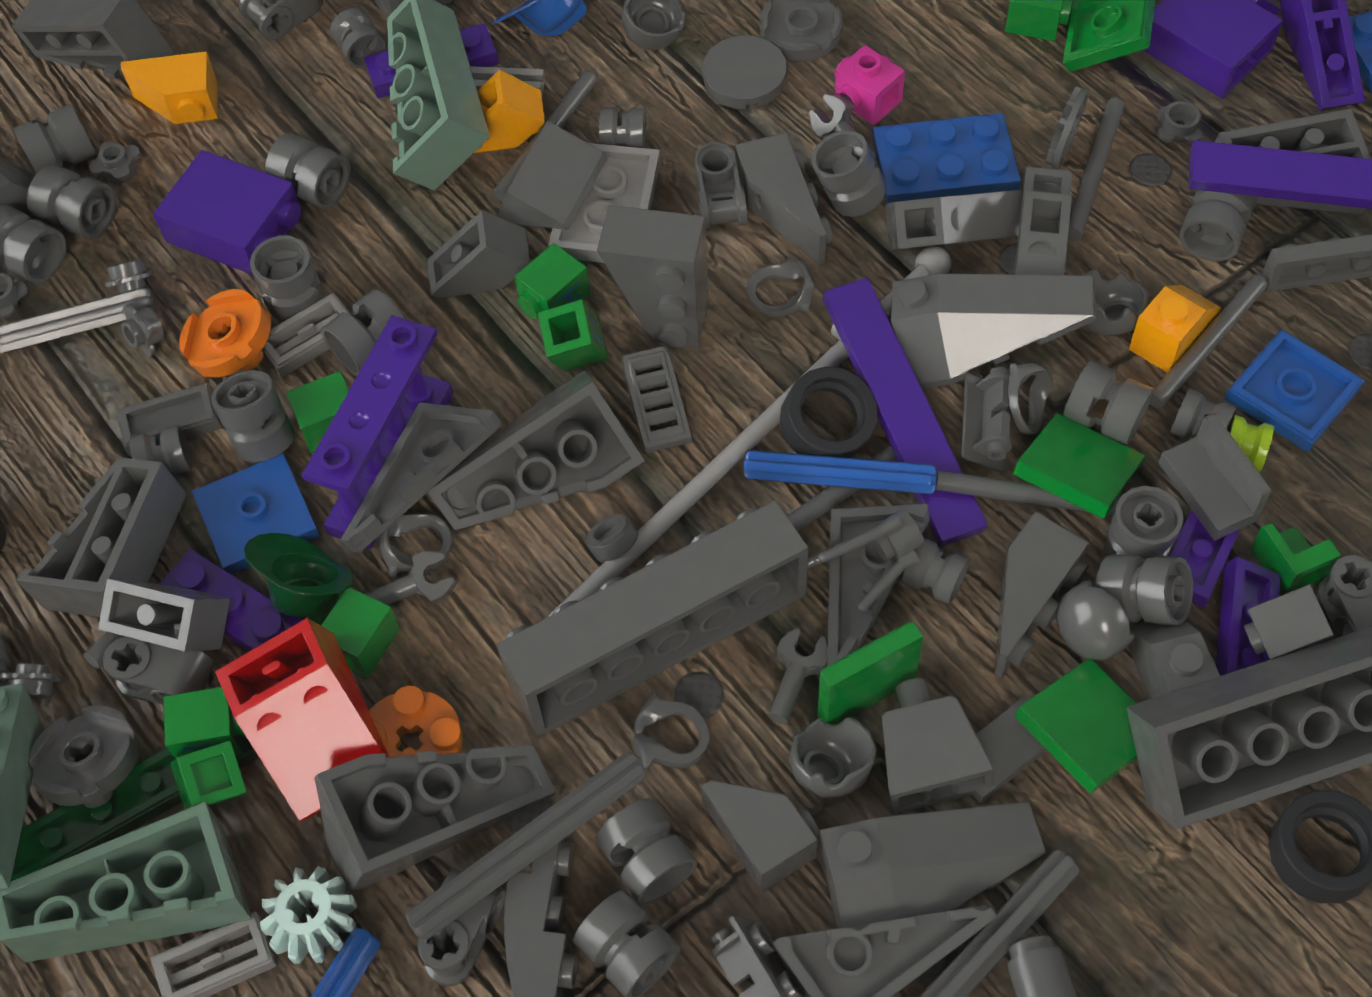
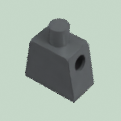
M922 678L909 679L898 684L895 691L900 708L882 714L888 787L893 814L975 794V790L992 787L993 768L958 699L955 696H946L931 700L926 681Z

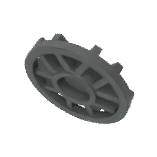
M1076 86L1063 110L1045 163L1051 165L1052 169L1059 170L1074 140L1089 97V89Z

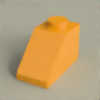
M207 51L121 62V70L133 97L172 123L181 124L218 119V81Z
M499 69L477 90L490 137L474 153L518 148L531 135L536 134L542 125L545 124L541 90Z
M1182 284L1165 286L1138 317L1129 350L1168 373L1219 315L1222 308Z

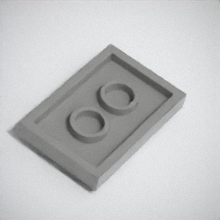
M588 143L603 151L608 158L569 229L552 228L548 247L555 243L576 260L604 263L597 252L608 205L651 210L661 163L660 150Z

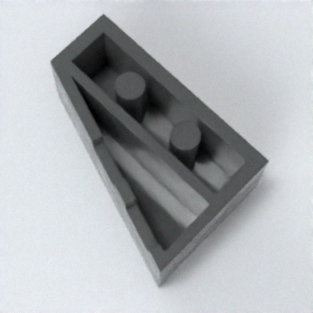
M30 0L11 25L37 58L81 70L85 64L104 69V76L114 79L120 73L123 74L121 70V62L174 55V51L140 6L139 0Z
M1352 108L1221 132L1215 141L1217 143L1371 159ZM1258 196L1256 204L1362 215L1367 209Z
M608 205L597 252L653 342L664 343L670 347L679 348L687 346L699 348L709 304L705 216Z
M118 457L78 505L83 510L64 534L58 530L47 542L52 547L33 571L25 568L15 581L46 610L100 617L107 578L149 582L187 493L162 462Z

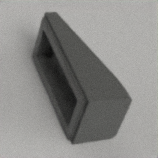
M661 346L624 355L621 358L623 377L645 453L691 443L692 436L667 347ZM665 386L666 388L644 394L640 393V391ZM667 404L671 405V407L651 411L647 413L645 412L646 409ZM673 420L676 421V426L650 431L649 426Z

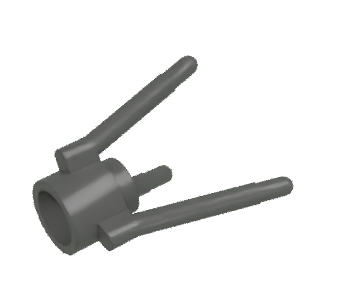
M904 509L891 515L874 528L809 557L807 569L844 555L872 542L879 555L885 561L894 557L897 560L895 564L858 604V610L865 612L906 568L919 561L914 549L924 544V538L915 521Z

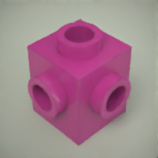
M864 45L851 57H845L837 66L835 71V93L848 97L855 106L852 111L872 125H875L902 102L905 70L895 65L888 57L880 55Z

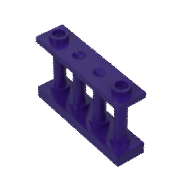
M391 315L302 473L304 480L338 492L339 497L324 523L327 535L339 539L342 538L418 404H449L454 394L451 383L423 375L421 368L424 358L438 335L436 328ZM376 539L366 548L372 549Z

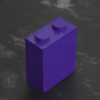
M1163 0L1158 6L1155 5L1150 46L1142 51L1223 99L1273 51L1283 19L1250 0Z
M201 150L155 210L153 216L165 242L253 275L250 259L256 247L268 238L279 235L285 236L287 231L297 224L302 210L292 182Z

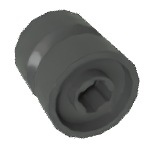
M71 104L48 113L46 123H41L34 119L13 128L36 174L46 165L63 167V162L65 161L76 165L97 156Z
M855 131L835 132L824 138L816 146L812 154L811 165L835 211L843 216L855 217L874 210L882 202L886 194V182L875 163L874 156L864 136Z
M287 132L280 136L271 147L265 162V173L292 182L296 195L300 199L320 209H328L338 202L347 188L350 178V164L345 156L326 147H320L314 141L295 132Z
M46 165L32 179L28 189L27 205L30 214L36 219L56 227H63L67 231L82 237L93 239L99 237L109 227L115 212L116 198L112 187L106 183L87 176L82 178L76 172L57 165Z
M1196 190L1192 200V207L1188 210L1180 230L1179 238L1181 244L1194 256L1207 261L1220 262L1232 258L1237 254L1246 226L1254 210L1257 196Z
M0 205V266L8 268L9 271L34 284L47 281L59 270L64 261L66 239L63 234L38 220H31L30 216L9 205Z
M279 235L268 238L253 251L250 259L251 270L257 286L261 290L266 308L274 318L285 321L323 299V289L308 246L302 240L293 236Z
M373 289L353 304V314L350 315L342 312L321 328L322 336L332 353L355 376L359 374L391 315L405 319L395 304L385 294L376 289Z
M1090 360L1071 392L1063 415L1087 428L1095 424L1100 425L1102 435L1127 446L1134 437L1148 410L1155 388L1131 377L1120 381L1117 378L1116 370Z
M255 370L239 372L226 378L213 391L211 402L223 427L226 428L227 436L238 458L246 462L267 461L280 455L290 446L295 432L268 374Z
M1141 486L1127 491L1121 496L1115 507L1104 541L1105 555H1139L1145 561L1147 558L1170 556L1183 525V511L1179 502L1170 493L1157 487Z
M1111 554L1106 556L1100 565L1097 573L1096 587L1103 589L1120 602L1129 618V623H1137L1144 619L1145 622H1152L1154 624L1178 626L1184 623L1188 617L1193 599V577L1190 566L1185 559L1181 557L1157 556L1147 558L1145 561L1139 555Z
M650 798L636 801L617 812L606 821L595 837L596 843L611 865L617 868H624L621 873V879L640 905L650 904L665 897L684 883L697 867V860L681 837L668 835L671 830V823L655 800Z
M620 890L602 901L587 916L576 931L573 942L594 966H607L606 978L624 997H640L670 969L677 959L681 948L659 924L647 925V912L626 890Z

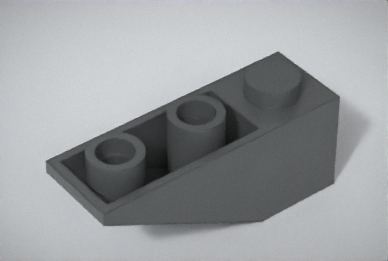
M787 133L736 144L735 158L747 207L817 264L825 263L826 244L832 242L831 229L827 217H819L817 212L818 197L814 184L812 182L806 183L804 179L805 165L800 149L793 150Z
M1013 190L937 197L885 204L889 250L1018 236L1022 191Z
M1037 512L1032 515L1008 548L1003 568L994 675L1000 679L1011 664L1019 668L1024 663L1035 644V641L1031 639L1033 633L1039 625L1045 629L1051 625L1057 616V610L1060 605L1058 598L1066 588L1071 590L1079 585L1089 568V565L1083 562L1089 543Z

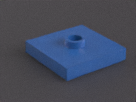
M1281 329L1228 389L1224 399L1257 421L1274 425L1276 433L1309 452L1360 391L1365 380Z
M283 453L192 491L224 571L229 574L250 567V564L245 560L244 547L248 540L257 535L282 533L290 534L306 541L320 537Z

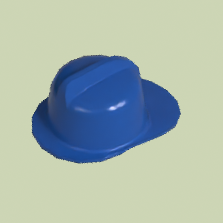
M527 0L501 15L492 23L496 24L514 15L536 34L547 37L557 36L566 32L586 14L587 5L584 0Z

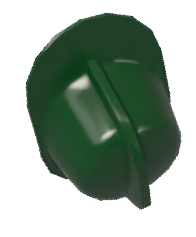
M260 534L248 540L244 547L245 560L268 582L273 607L280 613L288 616L299 617L303 620L308 618L322 625L329 612L337 603L340 592L349 588L354 581L351 571L335 562L318 547L305 539L290 534Z

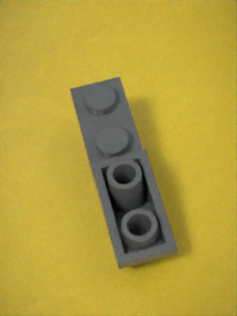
M1026 166L1013 275H1064L1072 195H1070L1072 171Z
M566 837L533 861L531 874L518 872L507 880L504 938L506 962L514 997H563L564 989H573L575 985L578 954L571 953L566 934L552 932V930H561L564 919L565 897L558 896L561 876L569 877L573 865L574 844L567 843Z

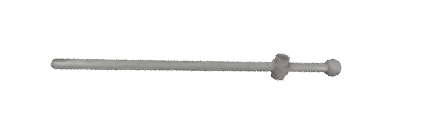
M939 246L924 248L916 257L915 269L903 280L938 273L948 274L952 264L949 254ZM892 291L880 301L888 319L891 317ZM834 324L831 328V335L839 341L804 374L810 370L825 366L838 368L849 357ZM794 383L638 530L637 541L630 550L614 560L605 561L559 606L569 601L579 602L598 592L607 581L618 577L729 472L748 451H751L780 423L781 406ZM557 606V607L550 613L549 617L552 616L553 612H554L559 606Z

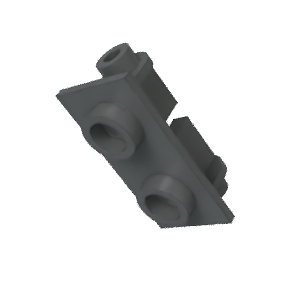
M1001 367L992 369L990 375L984 379L970 373L965 375L961 457L999 473L1004 472V458L1006 453L1012 448V442L1009 439L1010 414L1006 412V408L1009 407L1008 386L1010 373L1007 369Z
M732 916L729 918V921L734 927L735 932L733 933L731 928L728 927L719 931L711 938L715 945L712 953L731 985L738 986L750 976L755 983L738 997H806L804 990L793 974L787 969L785 971L782 970L772 953L775 951L771 944L774 939L766 927L759 921L754 922L751 919Z

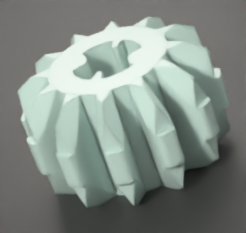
M318 866L308 879L302 868L295 867L293 883L287 886L283 880L275 879L274 887L279 896L262 899V908L270 915L260 921V927L265 935L272 936L269 946L276 954L288 951V958L293 963L300 964L309 952L316 963H323L325 957L324 948L330 944L334 950L339 951L344 945L338 936L339 932L348 933L356 927V923L348 914L357 909V903L352 895L345 894L347 885L341 877L336 876L329 880V874L326 869ZM317 908L318 912L312 919L309 916L311 915L310 909ZM304 912H307L308 922L302 923L300 918Z

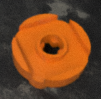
M230 289L219 292L205 301L210 307L205 309L199 317L193 312L186 320L180 334V350L183 356L188 359L190 365L202 376L223 377L233 374L240 369L249 371L257 367L262 361V348L265 346L271 330V314L259 300L255 299L247 291Z
M416 686L401 687L395 694L383 698L369 710L389 757L416 755L419 751H436V754L463 753V731L458 715L446 700L434 693L421 691ZM413 732L421 733L419 740L422 746L415 751L410 747L402 752L398 750L402 743L400 738L403 735Z

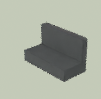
M1215 414L1203 418L1195 438L1162 452L1158 462L1214 541L1258 521L1271 493L1268 484Z

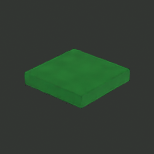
M1073 0L1062 62L1069 72H1073L1149 48L1156 0Z
M1056 413L1017 461L1013 474L1104 519L1140 470L1146 455Z
M908 622L821 669L817 716L822 718L826 724H839L845 718L852 717L895 693L896 686L901 682L916 678L923 635L914 622Z
M1087 659L1022 704L1014 716L1090 794L1137 760L1126 708L1137 703L1092 659Z

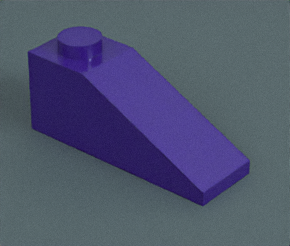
M1279 0L1286 38L1319 110L1365 102L1346 0Z

